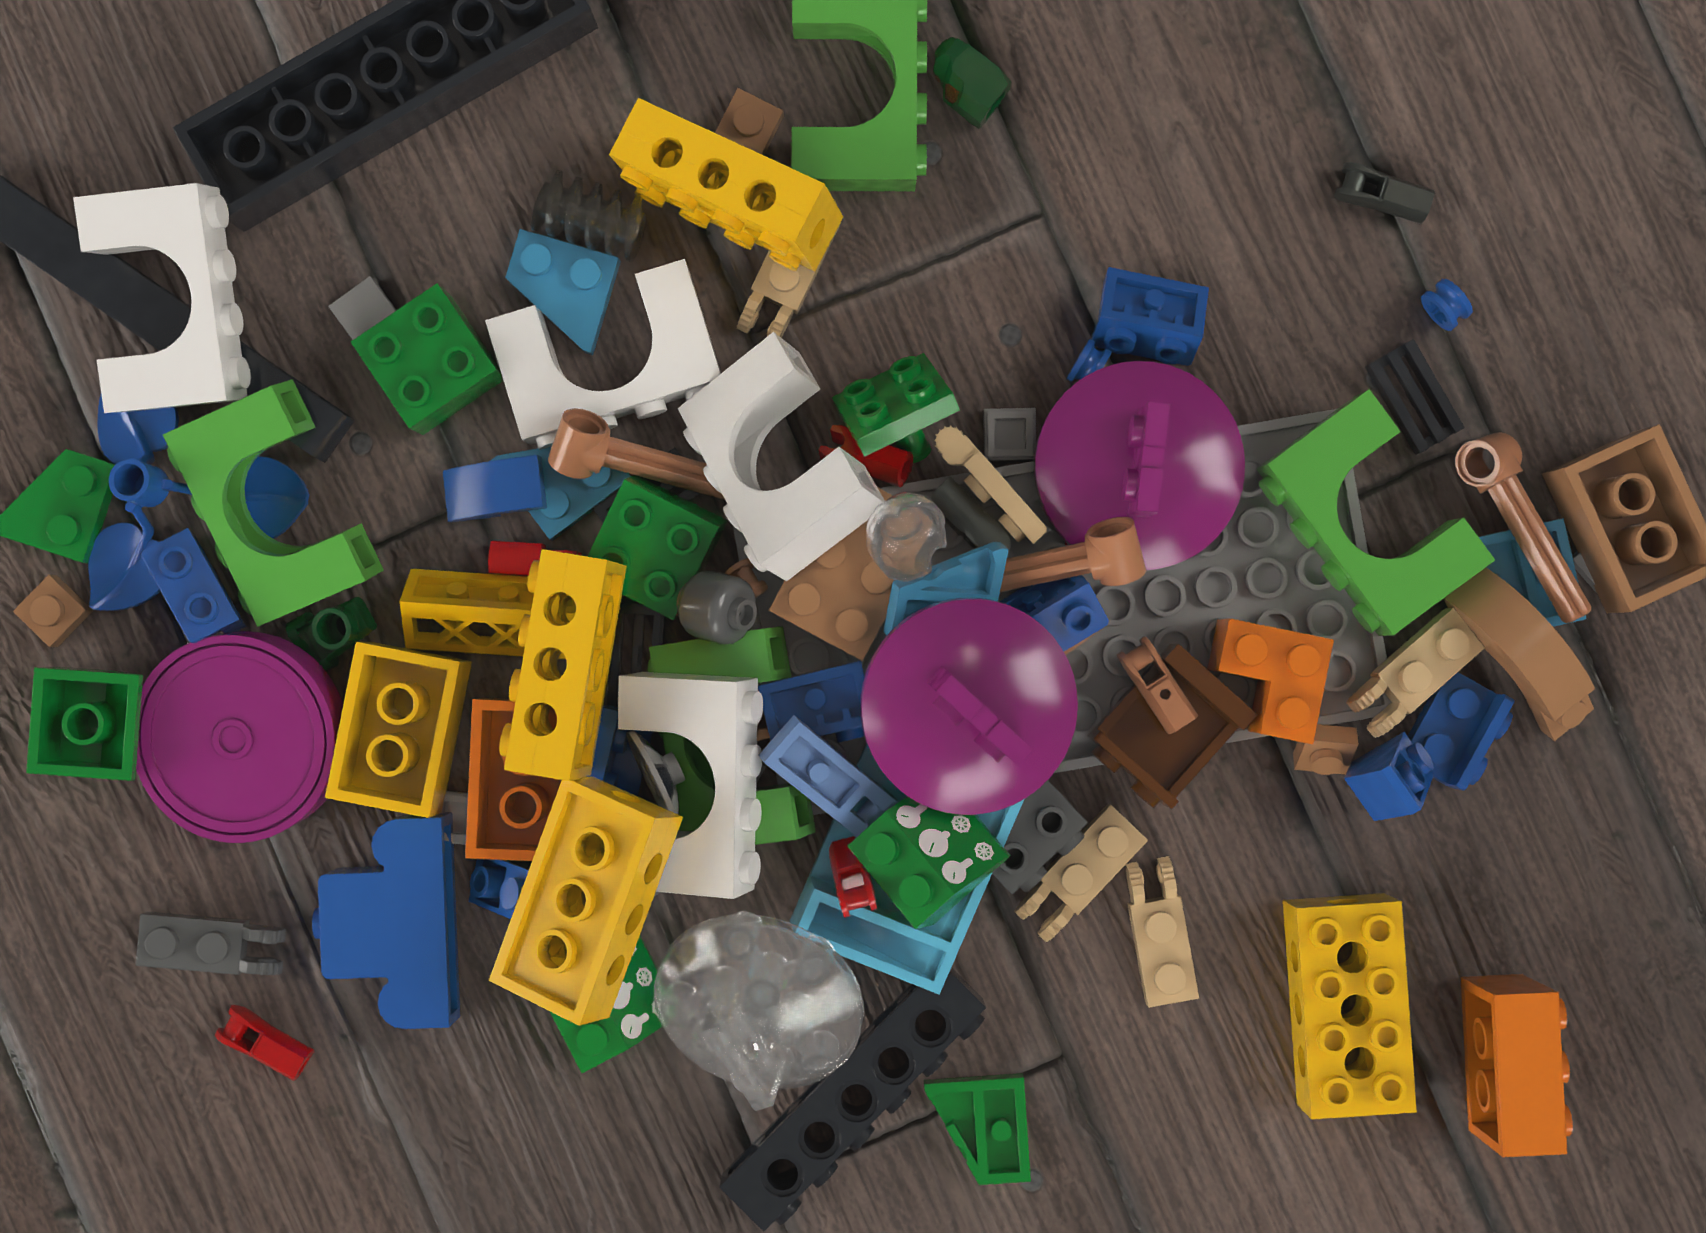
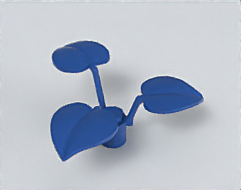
M100 394L97 419L98 438L104 455L115 464L109 475V487L114 496L120 500L127 501L125 510L132 513L142 527L141 530L138 526L131 523H117L105 528L96 537L89 557L88 573L91 588L89 607L99 611H119L139 606L161 592L141 557L143 550L159 543V541L151 540L154 535V527L143 512L142 507L159 505L167 497L169 491L192 494L187 484L169 480L162 469L150 465L155 460L153 452L168 448L162 434L178 428L179 417L177 408L104 413L102 394ZM258 456L252 463L246 476L245 499L250 515L264 533L275 539L283 534L307 507L309 499L308 489L302 478L294 470L277 460Z

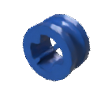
M1441 279L1435 285V292L1426 291L1421 296V303L1437 325L1447 331H1452L1458 325L1457 318H1468L1473 313V309L1467 296L1456 284L1448 279Z
M1089 339L1066 380L1070 382L1081 380L1094 371L1104 368L1112 351L1107 348L1103 351L1097 350L1094 345L1095 341Z

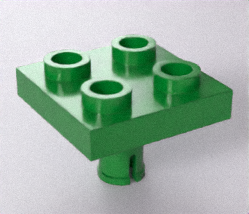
M924 353L901 358L894 362L889 370L870 379L856 380L847 385L843 392L832 397L839 415L864 457L895 442L897 448L912 452L913 463L926 458L932 450L924 435L923 428L960 411L953 392Z

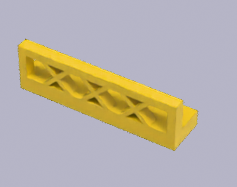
M410 569L399 601L405 649L523 656L525 648L520 647L518 644V630L523 616L531 614L534 593L528 591V576ZM573 599L566 608V616L569 622L576 613V604ZM417 618L434 619L446 629L440 633L419 632ZM472 622L486 623L497 632L492 636H478L467 626ZM563 653L558 657V659H566Z

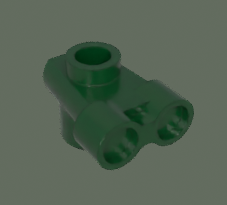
M354 597L335 607L323 609L315 616L310 612H305L286 624L287 635L293 644L311 655L326 672L339 664L338 656L377 628L375 620L364 600L360 597Z

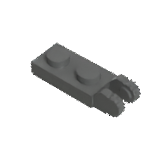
M145 912L140 914L136 966L234 975L241 973L279 975L282 974L283 961L273 957L246 956L248 941L261 942L263 944L285 942L286 929L275 926L249 924L250 920Z

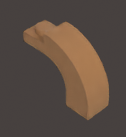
M1486 567L1444 598L1447 607L1456 610L1485 647V650L1515 681L1527 700L1540 730L1552 740H1557L1569 729L1579 725L1585 716L1594 710L1588 694L1595 687L1579 659L1546 618L1524 596L1497 574Z

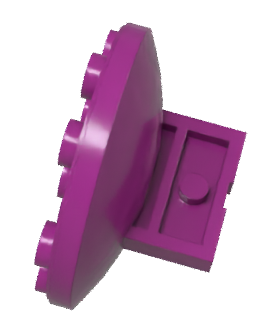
M1132 361L1113 364L1094 371L1076 382L1056 402L1046 417L1037 440L1034 455V477L1037 494L1049 522L1069 545L1085 542V534L1088 529L1098 522L1116 517L1133 519L1146 571L1181 563L1198 554L1219 536L1232 518L1240 500L1245 478V456L1241 435L1232 414L1210 387L1192 374L1179 368L1157 362Z
M956 598L937 602L918 610L900 622L886 636L873 655L866 671L861 693V720L865 739L871 754L885 776L900 791L916 802L938 811L959 815H976L1002 810L1022 801L1038 790L1053 775L1064 759L1071 744L1077 721L1078 698L1074 675L1065 653L1055 638L1044 626L1021 610L1005 603L983 598Z

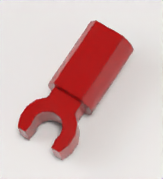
M832 425L830 429L832 441L841 444L840 448L865 465L872 478L903 487L912 471V452L888 445L864 457L848 428L842 425ZM821 445L818 449L820 460L835 449Z
M491 541L488 555L489 573L529 576L532 562L534 560L540 561L541 550H546V545L542 543ZM550 550L582 556V552L578 551Z

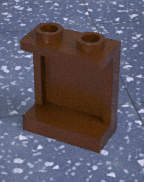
M1169 644L1160 654V657L1197 712L1198 717L1178 731L1167 734L1136 685L1133 684L1087 736L1097 745L1091 753L1113 773L1122 767L1136 780L1130 788L1152 808H1155L1161 802L1164 806L1173 809L1179 802L1176 799L1177 796L1237 729L1244 731L1258 715L1180 644ZM1152 663L1141 677L1145 683H1148L1159 676L1160 673Z

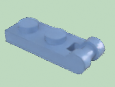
M795 715L790 718L759 754V757L767 766L856 837L886 810L899 802L887 789L869 777ZM864 795L868 798L857 812L852 810Z

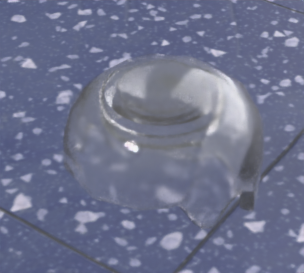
M908 492L896 494L878 505L867 522L866 546L877 566L888 578L908 582L925 577L932 572L931 559L933 554L939 548L947 546L944 513L930 497Z

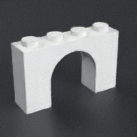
M193 183L73 197L81 252L109 255L159 250L169 256L181 268L191 292L192 304L188 324L181 336L172 345L152 354L97 360L104 413L230 402L247 397L246 388L250 385L251 376L249 365L246 359L242 357L239 335L243 331V316L234 300L232 282L236 278V264L232 253L227 248L225 228L229 223V211L226 201L220 195V189L218 187Z
M685 259L635 274L652 329V349L649 359L639 375L628 384L614 390L591 391L578 387L567 380L560 369L544 315L535 305L485 320L520 436L524 442L529 445L537 443L539 450L551 447L564 411L572 408L588 410L599 415L607 422L610 429L618 426L617 418L636 413L638 419L659 415L667 411L665 403L685 398L686 401L721 374Z
M772 332L677 409L687 426L683 431L686 440L697 453L703 456L707 464L703 468L705 477L718 492L722 493L727 502V505L723 507L726 517L738 531L743 533L748 543L744 546L748 559L759 571L765 572L768 570L788 581L886 507L887 503L865 465L840 447L836 448L792 483L775 490L762 491L760 489L756 476V462L765 437L779 421L820 390L800 352L776 333Z
M639 672L619 676L618 729L669 732L689 739L706 756L715 780V797L708 817L695 831H678L656 892L734 899L754 890L761 868L760 856L755 852V831L760 825L762 813L760 801L756 799V777L759 775L762 767V760L759 757L762 751L760 746L757 745V723L761 720L763 713V698L758 691V678Z

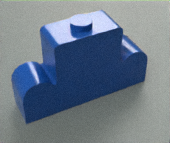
M444 812L430 818L406 814L391 819L378 827L372 839L373 855L378 863L383 866L341 867L320 876L318 879L319 908H315L313 912L312 931L314 938L320 939L321 973L326 979L386 977L388 983L384 985L379 993L378 1008L385 1022L395 1028H449L460 1018L454 844L451 841V833H453L452 812ZM444 833L447 834L449 841L444 840Z

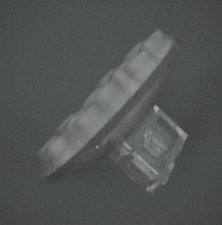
M747 911L706 920L686 930L670 945L665 953L654 984L656 1011L662 1027L672 1042L695 1064L717 1077L732 1082L735 1088L743 1093L755 1111L774 1106L778 1089H791L810 1085L826 1078L837 1068H840L853 1053L863 1024L864 1002L858 981L850 967L833 949L832 944L827 939L816 936L789 922L755 915Z

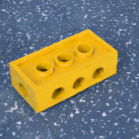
M640 98L637 99L609 153L610 157L622 169L620 177L637 187L634 193L643 200L660 208L663 207L665 201L681 208L680 216L705 229L709 222L726 230L724 236L746 249L751 250L754 243L771 251L769 257L772 260L793 271H797L799 265L816 271L844 217L825 183Z
M544 549L541 550L540 561L534 560L532 562L528 576V591L534 593L531 614L523 616L518 635L519 646L525 648L521 669L514 670L509 687V700L515 702L512 724H505L500 739V755L506 756L504 770L564 781H573L591 775L626 565L604 559ZM573 599L576 604V613L569 622L566 616V608ZM561 653L564 654L567 662L563 675L559 673L557 668V660ZM551 707L557 715L555 729L552 728L548 720V713Z
M583 777L573 781L562 780L489 981L579 1026L609 1018L683 816L595 777Z
M1385 893L1283 900L1297 1105L1311 1120L1417 1113L1402 901ZM1352 942L1350 957L1346 961L1338 963L1337 954L1339 949L1345 943ZM1351 995H1356V1003L1353 1009L1346 1014H1341L1343 1001ZM1359 1047L1360 1052L1356 1061L1350 1065H1345L1346 1055L1352 1049Z

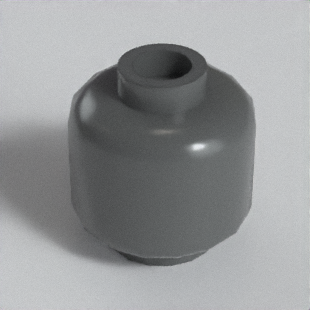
M701 571L685 583L677 597L676 605L680 622L684 630L696 638L717 644H734L744 637L756 620L755 594L750 584L740 577L716 571Z

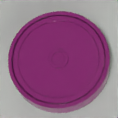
M235 631L206 637L195 644L188 643L163 659L142 686L136 765L137 774L157 807L168 818L191 833L203 838L226 843L254 842L272 837L308 818L327 800L325 794L343 709V701L335 684L323 667L303 649L280 637L262 632Z

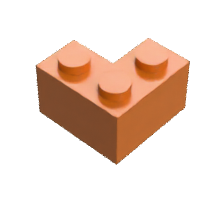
M1231 618L1217 619L1207 670L1258 680L1252 710L1258 715L1249 724L1248 731L1313 744L1334 640Z

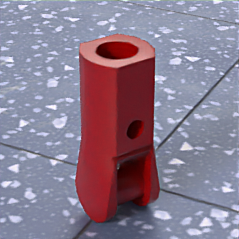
M854 836L833 841L829 847L831 869L844 918L850 917L849 911L866 906H870L871 911L877 909L870 873L848 848V845L856 839Z
M231 1005L228 1010L231 1017L225 1028H218L215 1033L216 1039L224 1045L258 1060L295 1081L304 1071L314 1053V1049L272 1026L251 1010L240 1005ZM248 1027L260 1033L255 1043L243 1037Z

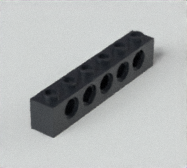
M952 967L940 995L910 984L723 1172L719 1188L763 1232L774 1221L779 1225L784 1224L800 1207L802 1202L798 1197L811 1184L816 1188L822 1186L838 1168L835 1160L848 1147L853 1151L860 1148L875 1130L871 1124L885 1110L892 1114L903 1105L912 1092L908 1086L921 1073L926 1077L932 1075L948 1057L944 1050L958 1036L965 1040L980 1027L985 1019L981 1014L986 1009L983 998ZM935 1010L943 1015L944 1022L939 1030L933 1033H925L916 1027L915 1021L923 1011ZM890 1047L902 1049L908 1055L906 1063L898 1069L885 1068L878 1060L880 1054L885 1049ZM859 1084L865 1086L870 1091L871 1097L865 1104L853 1106L843 1099V1091L850 1085ZM814 1122H825L833 1128L835 1133L826 1142H815L807 1136L805 1130ZM778 1159H787L795 1164L798 1171L791 1178L780 1179L771 1173L769 1166Z

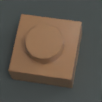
M737 88L715 133L759 154L765 155L784 118V111Z
M48 575L13 612L49 647H59L93 610L57 575Z
M1317 724L1313 744L1297 742L1293 752L1294 770L1312 771L1321 775H1346L1359 745L1357 728Z

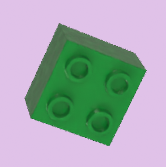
M438 283L351 341V344L408 428L421 435L426 434L503 381L499 365L452 296Z
M633 475L623 480L587 557L626 565L622 595L675 620L679 616L676 604L681 588L692 576L704 571L728 520L640 476Z

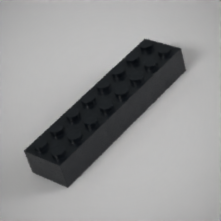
M393 0L172 128L204 184L220 189V195L224 198L228 207L229 222L245 232L598 29V25L586 0Z

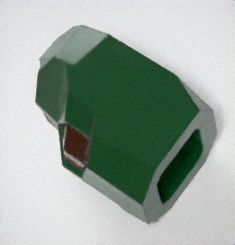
M950 37L944 40L935 50L933 73L935 74V79L943 88V102L970 124L980 129L1004 100L1012 82L997 65L971 45L958 38Z

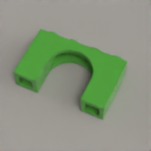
M792 0L794 39H846L864 43L875 49L885 59L891 69L895 83L893 94L886 107L876 117L863 124L851 127H792V169L825 183L829 191H915L917 176H926L927 145L917 144V125H926L927 93H917V73H927V41H917V22H927V0Z
M293 379L271 385L162 434L168 445L169 460L173 467L182 473L192 494V506L196 514L206 522L215 540L217 557L229 569L239 589V601L243 609L249 615H252L257 627L365 582L384 570L362 523L319 542L304 546H294L281 543L268 536L258 527L250 515L245 499V481L249 468L255 459L265 450L316 428Z
M1368 389L1354 396L1256 468V470L1263 478L1259 481V486L1265 496L1277 507L1282 504L1294 520L1290 523V528L1296 538L1308 549L1313 546L1325 562L1321 566L1324 576L1338 591L1345 589L1356 604L1352 608V612L1361 626L1369 633L1375 631L1378 636H1393L1494 562L1495 559L1464 517L1446 521L1406 552L1392 559L1369 555L1357 548L1348 539L1340 525L1337 513V498L1341 484L1355 465L1401 432L1371 390Z
M783 626L747 631L744 637L734 644H717L703 639H695L649 647L651 658L648 662V672L758 678V683L791 678ZM658 732L664 740L665 753L672 752L685 777V781L676 785L679 798V815L683 816L678 831H695L708 817L714 802L715 780L712 768L704 753L692 741L675 733ZM790 783L756 787V799L760 801L762 813L760 825L755 831V845L797 840L816 832L811 800Z

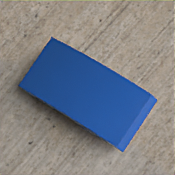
M539 455L500 459L443 470L448 522L501 517V514L547 508L542 457Z

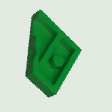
M65 449L0 515V536L72 560L88 563L95 539L102 530L113 497L109 487V475L115 464Z
M1022 1073L923 1080L924 1091L928 1099L931 1100L949 1135L955 1145L958 1146L979 1185L1031 1182L1025 1085Z

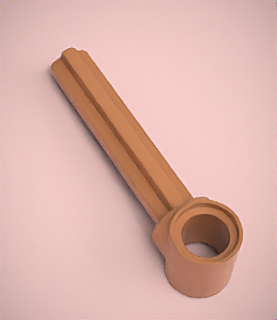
M578 408L564 411L548 456L550 466L558 473L570 478L585 479L592 476L593 472L599 473L603 466L725 500L722 493L718 492L705 477L703 468L707 466L706 463L610 437V428L607 422L591 411Z
M1499 432L1465 443L1458 450L1455 458V467L1460 478L1465 483L1477 487L1480 494L1486 491L1490 493L1561 620L1565 623H1570L1587 615L1591 611L1590 603L1516 476L1523 471L1520 466L1522 451L1518 442L1512 436ZM1484 449H1487L1494 457L1495 466L1493 470L1489 469L1484 463Z
M1128 517L1106 519L1088 529L1085 534V542L1007 558L1000 592L1092 573L1094 580H1099L1105 586H1120L1140 579L1146 573V566L1134 520Z

